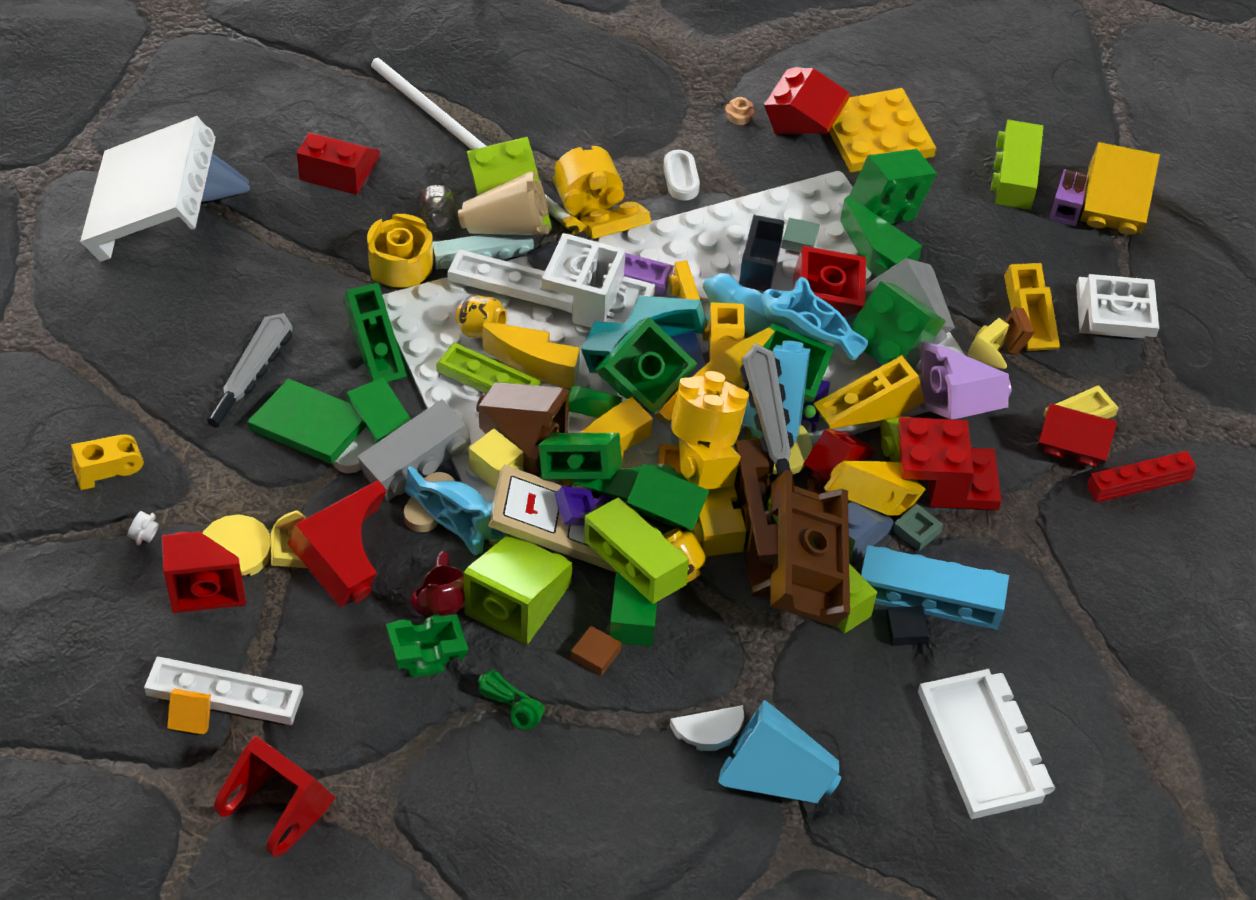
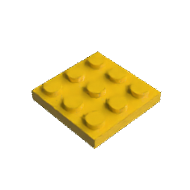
M903 88L850 97L829 130L850 173L861 171L868 155L918 149L924 158L935 156L936 146Z

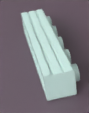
M483 234L433 242V261L435 269H448L459 249L503 260L526 256L527 252L534 250V241L532 235Z

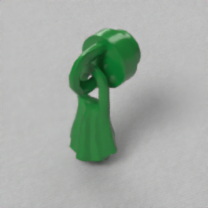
M496 670L481 674L478 679L480 694L485 698L499 701L512 707L511 720L517 728L530 730L536 727L545 713V706L540 701L530 698L527 694L513 687ZM515 696L521 698L517 703L513 701Z

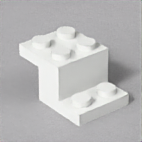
M565 233L562 234L542 277V288L573 296L572 323L592 328L595 321L626 323L638 297H653L655 292V284L624 276L626 249Z
M1089 274L1088 278H1078L1076 289L1080 333L1132 338L1157 336L1159 321L1154 280Z

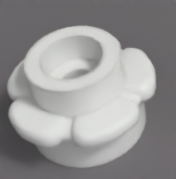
M140 511L133 520L127 536L136 540V545H140L143 540L150 543L159 527V524L154 522L155 514L151 513V515Z

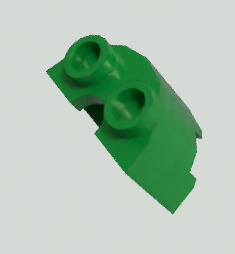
M457 614L446 616L433 615L428 617L423 625H413L411 620H397L386 624L387 636L398 669H408L413 677H424L442 673L445 671L444 664L456 657L461 661L469 651Z

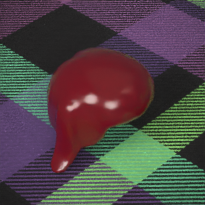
M445 551L438 554L435 568L427 573L423 585L412 592V606L420 615L425 617L453 615L465 603L464 573L450 566L449 555Z

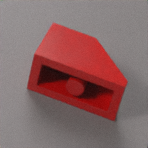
M825 429L804 464L813 470L811 475L815 479L827 483L831 478L832 470L843 461H867L873 455L875 449L848 431Z

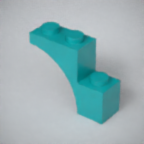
M639 296L626 323L595 321L581 348L589 373H596L594 370L638 321L650 317L670 337L691 331L704 334L708 323L701 300Z

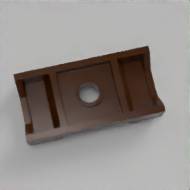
M761 439L739 440L735 443L736 452L741 456L739 462L741 474L736 476L734 482L737 494V501L734 502L735 509H741L746 528L743 552L752 597L771 596V574L778 569V524H772L770 510H764L763 506L766 495L770 494L768 474L773 473L774 463L771 461L769 454L763 452L760 443Z
M785 470L771 484V514L778 516V569L771 574L770 607L835 627L850 614L848 491L838 489L817 494L794 486L792 472ZM808 538L813 540L814 544L816 545V547L819 548V550L811 546Z

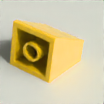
M1098 142L1088 167V179L1085 186L1086 191L1080 221L1086 222L1087 225L1093 228L1110 227L1118 229L1120 233L1127 235L1141 234L1147 223L1160 154Z

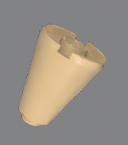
M536 171L527 172L463 202L462 209L458 210L462 229L467 228L470 234H549V224L543 225V216L548 215L547 202L541 181H534L537 176Z

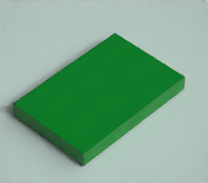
M287 379L247 421L249 430L330 464H333L366 428L351 403L291 379Z

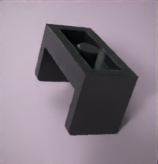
M753 215L741 263L739 284L743 287L760 291L771 289L782 244L785 224L783 220Z

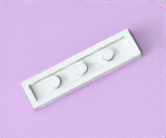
M460 249L448 270V281L568 312L573 311V296L542 288V277L545 273L543 270Z
M158 656L144 687L146 696L170 700V693L174 688L211 694L210 709L288 725L293 724L303 695L301 685Z

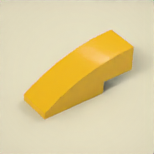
M1011 264L1004 274L1011 311L1014 307L1024 308L1035 332L1025 345L1026 351L1059 349L1060 343L1050 287H1045L1042 264Z
M484 321L483 348L496 359L511 368L552 385L571 389L576 384L580 364V347L550 343V332Z
M630 397L599 417L580 433H619L623 460L625 450L652 435L653 418L633 397ZM557 479L565 487H571L573 479Z

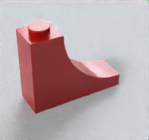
M379 480L295 524L288 541L289 547L340 608L351 601L355 603L362 601L372 591L371 585L377 572L369 562L364 551L361 528L362 523L371 514L379 510L387 490Z

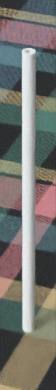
M375 58L372 61L371 67L471 150L486 147L485 144L380 58ZM545 194L548 213L562 224V219L571 215ZM575 225L566 228L572 231L575 229Z

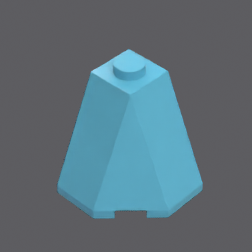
M783 341L782 345H776L772 352H774V357L780 360L782 375L778 378V381L784 385L786 399L782 404L783 408L788 410L790 423L786 428L788 432L792 433L794 443H796L801 426L810 349L803 348V343ZM748 400L740 430H743V425L748 426L753 436L762 438L763 433L756 429L754 416L757 414L756 409L750 407Z
M764 700L737 740L738 743L733 751L736 756L734 759L730 756L726 759L720 770L718 782L725 787L818 803L824 793L830 796L841 780V776L838 775V759L774 706Z

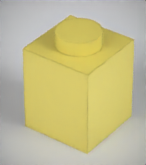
M492 429L469 447V469L494 490H496L499 472L504 464L523 471V451L495 429Z

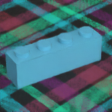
M867 545L861 576L877 591L874 604L888 607L923 606L925 615L998 630L1004 612L1009 575L997 573L993 570L963 566L956 562L926 558L919 554L912 555L893 551L886 547Z

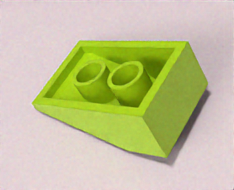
M528 137L467 151L477 196L527 172L536 171L537 176L534 181L539 180ZM549 215L543 216V225L549 224V232H551L552 226Z

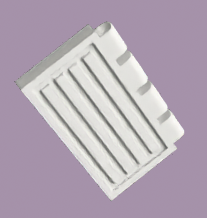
M986 669L920 684L918 694L971 819L1042 803L1045 795L1055 790L1045 765L1038 764L1042 761V758L1030 732H1024L1028 727L1016 701H1010L1014 696L1003 673L991 675L990 670Z

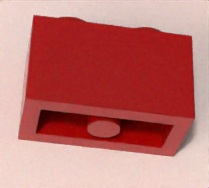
M1050 403L1037 447L1044 448L1043 453L1048 456L1063 458L1064 454L1077 457L1076 463L1096 468L1097 463L1104 465L1107 460L1117 421Z

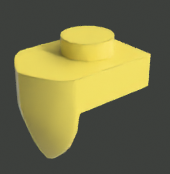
M998 318L991 325L983 326L976 334L969 348L968 356L998 370L1006 369L1007 365L998 350L1004 345L1009 324Z
M298 510L283 515L273 526L271 532L272 566L307 568L288 545L295 524L306 519Z

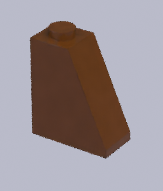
M495 382L489 392L483 393L477 402L476 411L479 412V428L485 434L495 429L523 451V471L540 477L542 472L539 444L552 433H568L569 390L560 387Z

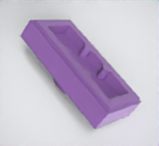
M625 253L624 276L655 284L654 293L664 295L669 284V276L673 274L674 265Z

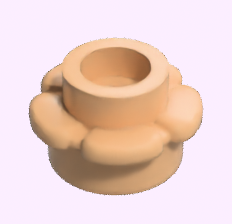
M743 97L732 99L725 107L729 121L737 125L747 124L755 113L753 103Z

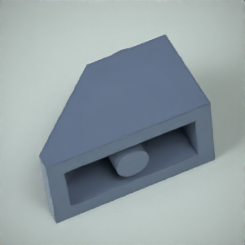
M852 501L848 504L850 565L866 553L867 545L874 546L890 533L895 523L888 515Z

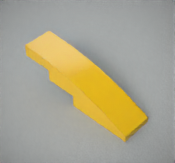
M768 327L738 342L707 363L692 377L705 376L706 372L714 371L723 374L725 381L734 384L741 375L742 358L755 343L763 347L775 331ZM677 390L654 415L663 424L671 419Z

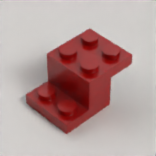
M899 417L897 430L902 479L928 480L930 507L999 510L1001 495L995 449L971 448L968 420Z

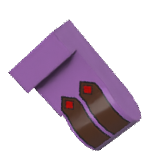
M1067 169L1063 170L1049 220L1072 226L1077 225L1085 197L1088 174ZM1062 206L1069 207L1074 211V214L1064 215L1057 208Z

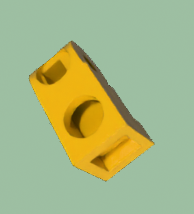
M117 435L71 444L72 467L81 490L95 487V481L116 475H132L138 472L144 464L136 440L131 435Z

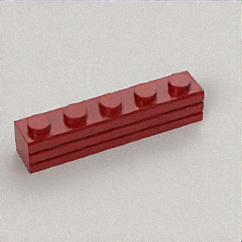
M1183 451L1091 473L1087 488L1097 503L1192 480L1197 467L1188 451Z

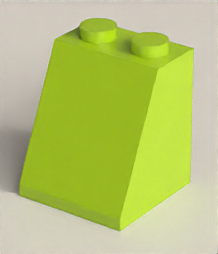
M508 534L465 570V614L528 645L571 585L572 562L568 561L561 554L551 553L535 543Z

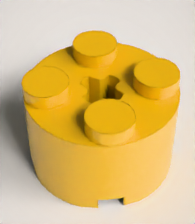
M591 146L593 150L583 151L582 147L572 149L564 154L555 164L553 182L566 211L573 216L583 218L590 216V213L595 210H609L616 203L622 201L625 196L623 183L609 153L598 146Z
M409 214L392 215V219L384 222L380 219L370 227L367 234L368 258L371 277L374 281L381 282L387 286L405 289L420 285L430 275L433 269V237L422 219Z
M714 371L706 372L705 376L682 378L679 382L671 416V430L680 439L696 446L699 440L710 442L709 448L714 449L732 446L736 443L740 433L749 393L725 381L723 374Z

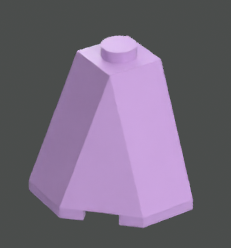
M921 341V387L925 402L920 404V408L949 419H958L1008 407V400L1011 394V383L1008 373L942 345Z

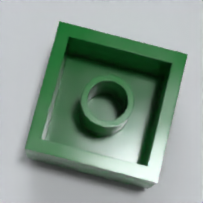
M918 149L868 155L849 197L890 224L912 221L917 216L937 173Z
M880 281L850 328L868 340V345L864 352L881 365H885L902 355L914 370L921 360V341L933 342L946 321L896 284Z

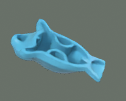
M721 273L707 277L704 280L703 290L710 302L744 304L745 335L750 337L770 327L772 323L788 329L785 325L774 323L765 316L761 302L762 293L743 287L733 276ZM709 313L705 316L707 323L709 322Z
M800 277L796 281L792 291L768 289L761 296L764 314L770 321L783 324L790 331L830 347H841L851 360L857 359L859 354H862L868 345V340L853 331L845 318L836 309L812 292L808 280L804 277Z
M408 467L405 492L418 500L433 519L460 536L473 555L483 552L484 540L503 539L508 535L488 527L493 503H489L474 488L456 481H425L415 468Z

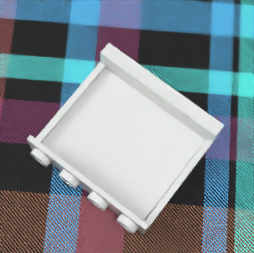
M198 116L105 150L80 242L102 262L111 258L115 239L176 217H180L191 230L195 229L216 138L212 130Z

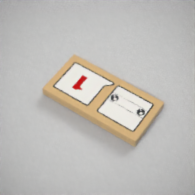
M505 464L499 472L488 527L616 572L610 564L584 542V526L565 525L563 523L554 495L562 485Z

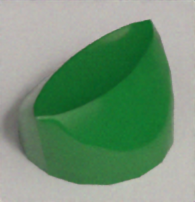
M573 385L569 392V412L596 418L601 417L622 403V397Z

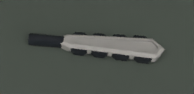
M284 313L267 316L263 321L257 322L253 329V338L247 339L242 348L244 354L236 358L233 363L234 371L227 373L223 380L224 395L207 419L208 424L212 427H219L233 404L243 398L245 394L253 391L256 387L255 380L264 376L268 370L267 364L275 361L280 354L279 348L287 345L292 338L293 328Z
M755 343L742 358L743 365L740 367L743 382L750 387L748 400L750 407L755 408L757 412L754 416L756 429L763 433V437L760 440L764 453L769 454L771 461L775 464L777 476L779 477L785 470L791 471L789 464L790 449L794 446L793 435L786 428L790 423L789 412L783 408L782 404L786 399L784 385L778 381L782 371L780 360L774 357V352Z

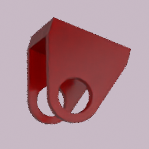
M255 735L245 747L214 802V811L221 817L230 816L274 772L297 788L267 841V851L274 857H279L286 853L327 811L336 797L314 777ZM241 785L235 798L225 805L230 794ZM293 825L288 836L278 844L284 832Z

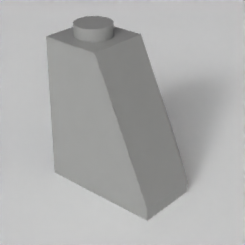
M905 258L865 285V303L878 283L884 281L896 284L943 318L946 322L932 343H941L947 338L946 333L955 328L935 272L930 264Z

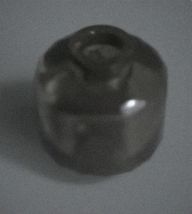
M435 184L427 186L419 193L416 201L418 218L426 223L428 230L440 232L454 225L458 217V206L455 194L449 188Z

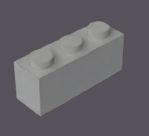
M441 399L357 457L367 480L371 484L379 480L387 491L384 499L388 502L396 495L405 493L409 466L415 468L422 477L430 475L441 464L453 456L460 455L471 444L466 423Z

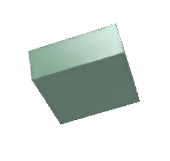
M789 217L781 248L801 252L802 246L815 247L820 224Z
M916 504L894 523L892 531L919 552L941 533L943 523Z

